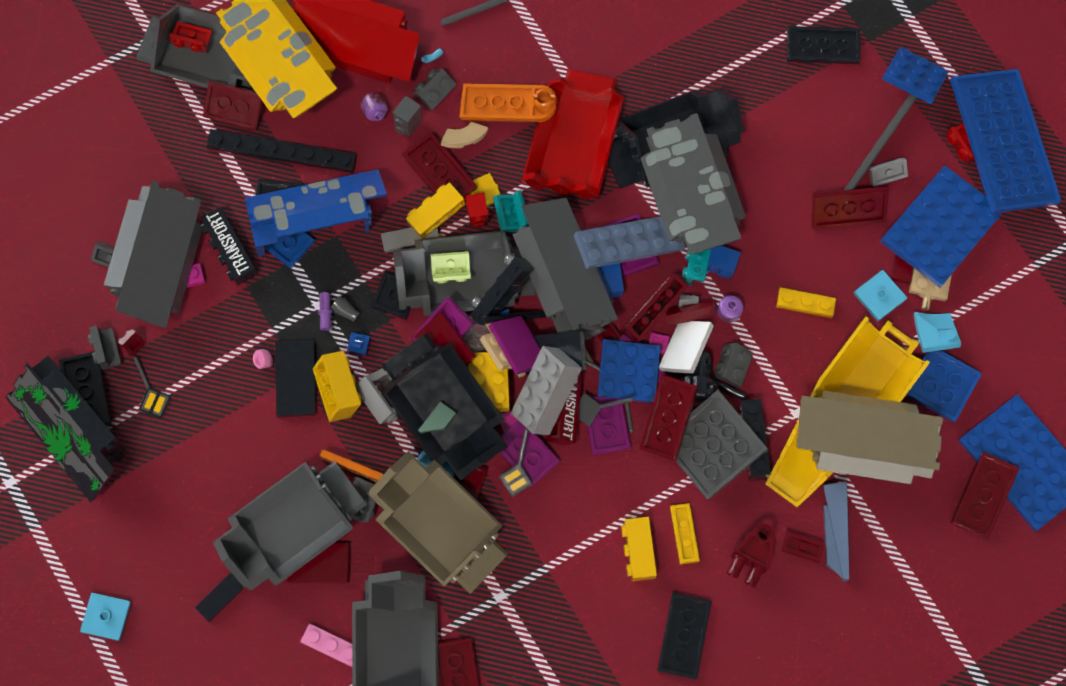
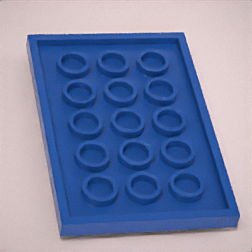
M944 165L883 236L880 242L941 288L1003 212L992 214L987 197Z
M1018 394L958 440L976 463H978L982 452H985L1020 468L1007 496V500L1034 532L1066 508V450Z

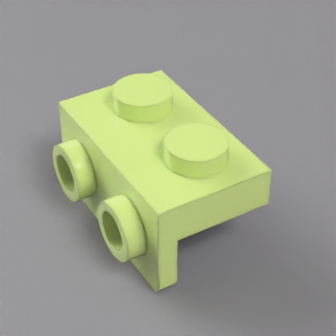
M468 251L430 254L432 279L434 282L447 283L449 280L464 282L467 279H471Z

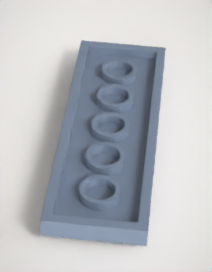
M661 217L577 231L573 235L586 269L679 252L686 248L684 242L678 243L677 241L668 240Z

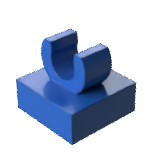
M351 332L347 352L366 356L370 336Z

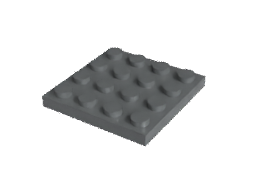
M717 390L691 412L676 462L706 499L710 500L769 449L723 394Z

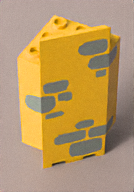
M234 0L231 2L232 6L230 8L220 9L216 12L221 19V25L227 32L221 39L220 44L270 112L287 109L290 115L296 118L337 89L330 79L331 73L336 67L286 0Z

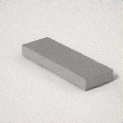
M412 228L381 233L385 253L393 252V250L415 247L414 240L421 239ZM436 228L424 239L438 238V229Z

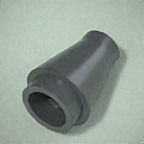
M338 296L331 306V309L334 310L333 313L353 322L360 314L345 297Z

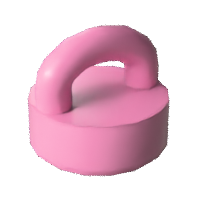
M260 349L254 352L253 362L257 368L263 369L273 365V358L268 350Z

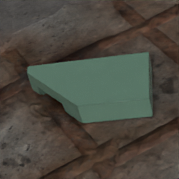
M439 402L418 432L425 433L445 430L456 413Z

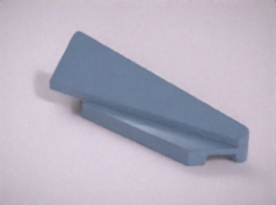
M839 482L823 486L827 505L823 506L826 566L839 575L843 582H847L849 580L847 482Z

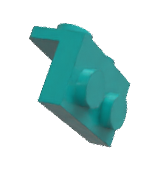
M517 190L513 195H496L493 197L501 231L517 232L518 229L529 225L521 207L525 205L521 190Z
M711 249L696 254H689L687 250L685 260L689 261L688 267L683 268L682 278H685L684 282L688 286L692 285L693 280L705 281Z

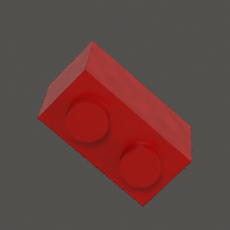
M478 193L465 196L469 226H474V228L484 227L488 223L489 215L485 194Z

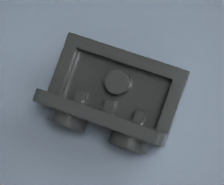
M442 68L432 69L426 75L427 79L415 86V92L412 94L413 97H418L429 110H433L457 85Z
M97 326L90 327L91 334L88 335L90 345L94 346L95 352L92 353L95 364L98 363L103 370L121 365L114 331L112 329L100 331Z
M738 343L725 344L721 350V357L715 367L713 378L717 380L723 379L737 388L742 387L753 352Z
M354 477L352 485L367 505L351 516V518L361 523L368 522L374 515L373 508L376 503L368 493L375 484L359 477Z

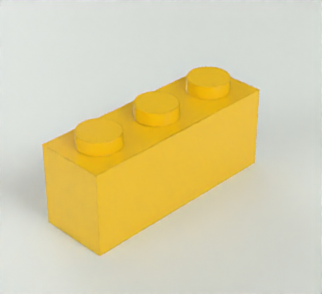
M450 182L439 187L436 191L437 193L432 197H427L418 209L414 208L408 213V217H406L407 223L421 239L428 236L466 205L464 198Z
M649 517L625 519L624 525H621L622 537H626L627 545H624L625 557L629 558V564H626L627 576H631L632 581L655 579L657 573Z

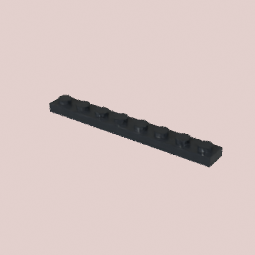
M210 129L206 144L207 149L353 173L356 161V153Z

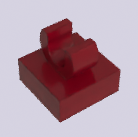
M131 329L126 331L127 334L123 338H119L118 343L128 354L133 356L146 342Z

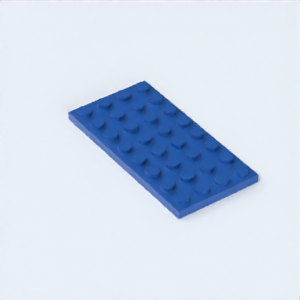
M1019 69L953 76L950 82L991 213L1030 209L1061 203L1058 188Z

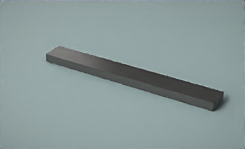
M912 94L907 97L844 190H854L917 97Z

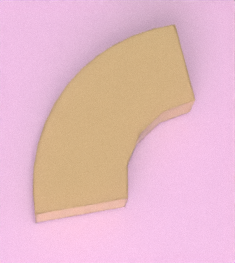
M470 122L467 127L462 129H447L441 141V146L464 148L465 145L476 144L486 136L488 127Z

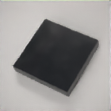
M384 272L371 303V308L407 320L411 307L407 306L406 309L399 310L396 276Z

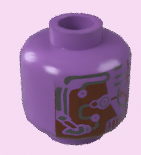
M367 94L361 102V109L368 120L379 121L384 118L388 111L385 101L379 94Z
M732 295L722 298L717 309L718 316L724 322L732 323L737 321L742 315L743 303L738 297Z

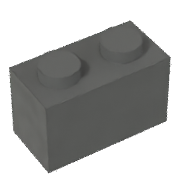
M407 96L403 98L393 111L394 127L399 134H405L410 137L422 122L421 105Z

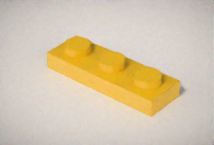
M780 287L776 307L832 318L836 298Z

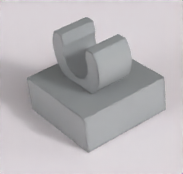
M682 293L679 296L678 307L697 304L699 296L694 294L689 296Z

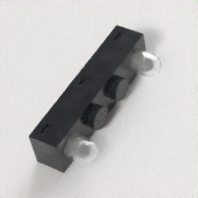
M512 254L506 255L504 263L507 265V268L496 278V282L486 291L482 300L479 297H474L471 300L474 310L470 315L478 325L485 326V324L479 323V318L482 316L499 315L533 272V266L525 258H516Z

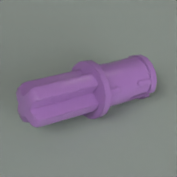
M322 292L319 294L320 310H318V314H320V330L329 331L332 330L331 314L333 313V310H331V295L329 292Z

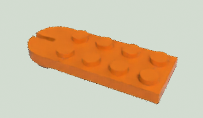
M463 84L460 119L543 122L555 114L557 98L554 91L545 85Z

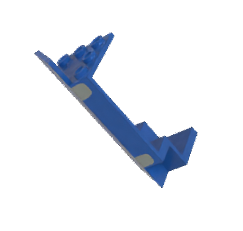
M379 170L246 197V207L258 256L265 255L264 246L285 242V236L362 220L365 233L369 232V226H372V213L370 205L367 204L366 200L387 196Z

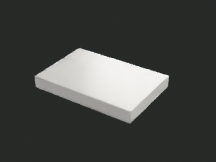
M700 321L677 324L658 368L663 372L694 373L713 329V324Z

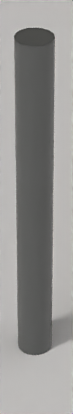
M490 0L441 19L442 27L509 0Z

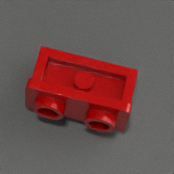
M177 21L173 34H169V39L172 45L177 48L186 47L196 53H207L213 31Z
M964 124L956 128L954 126L951 127L946 136L948 142L956 149L958 157L965 164L974 161V155Z

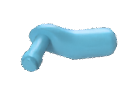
M439 48L434 53L422 57L421 61L429 63L438 59L444 52Z

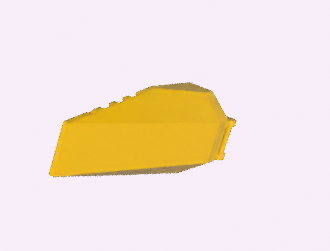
M865 317L819 378L811 397H822L825 390L901 402L930 362L911 355L919 342L912 340L895 328L892 322L888 320L879 332L869 322V318ZM888 331L909 346L907 351L886 337V332ZM799 419L771 472V476L766 482L767 486L796 507L834 473L817 470L816 464L812 460L813 452L797 448Z

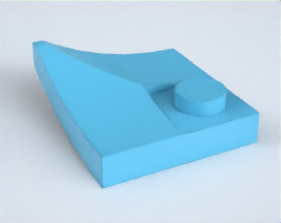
M914 313L915 327L923 353L959 348L961 346V341L950 313Z

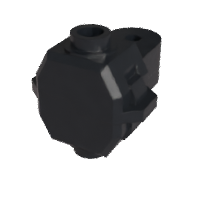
M702 352L694 373H687L680 378L682 381L699 386L694 403L704 402L718 390L717 382L710 378L712 361L708 352Z

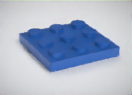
M900 47L884 73L882 80L932 104L949 71L945 70L942 66L935 65L924 57L912 53L908 49Z
M603 339L597 397L619 400L632 397L633 401L653 403L657 389L660 346Z
M941 350L926 352L922 360H928L930 363L905 396L955 423L982 373Z

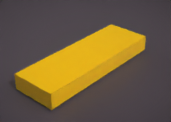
M690 503L670 506L679 564L699 562Z

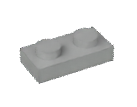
M903 157L869 167L871 185L875 187L908 177L906 159Z

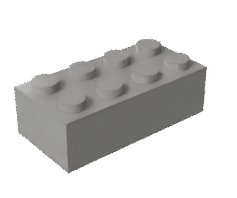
M542 346L511 414L532 434L550 435L582 367L560 348Z

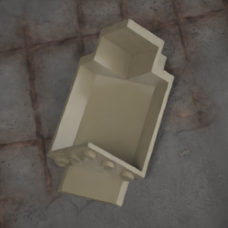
M824 390L822 397L819 398L802 395L797 448L813 452L812 460L815 462L817 470L911 484L913 476L932 478L933 471L940 468L937 457L938 453L941 452L942 436H939L943 417L919 414L917 405Z
M408 451L369 490L368 495L384 510L375 520L443 586L449 581L452 584L457 581L471 594L509 554L495 541L500 535L497 531L502 525L435 459L425 468Z

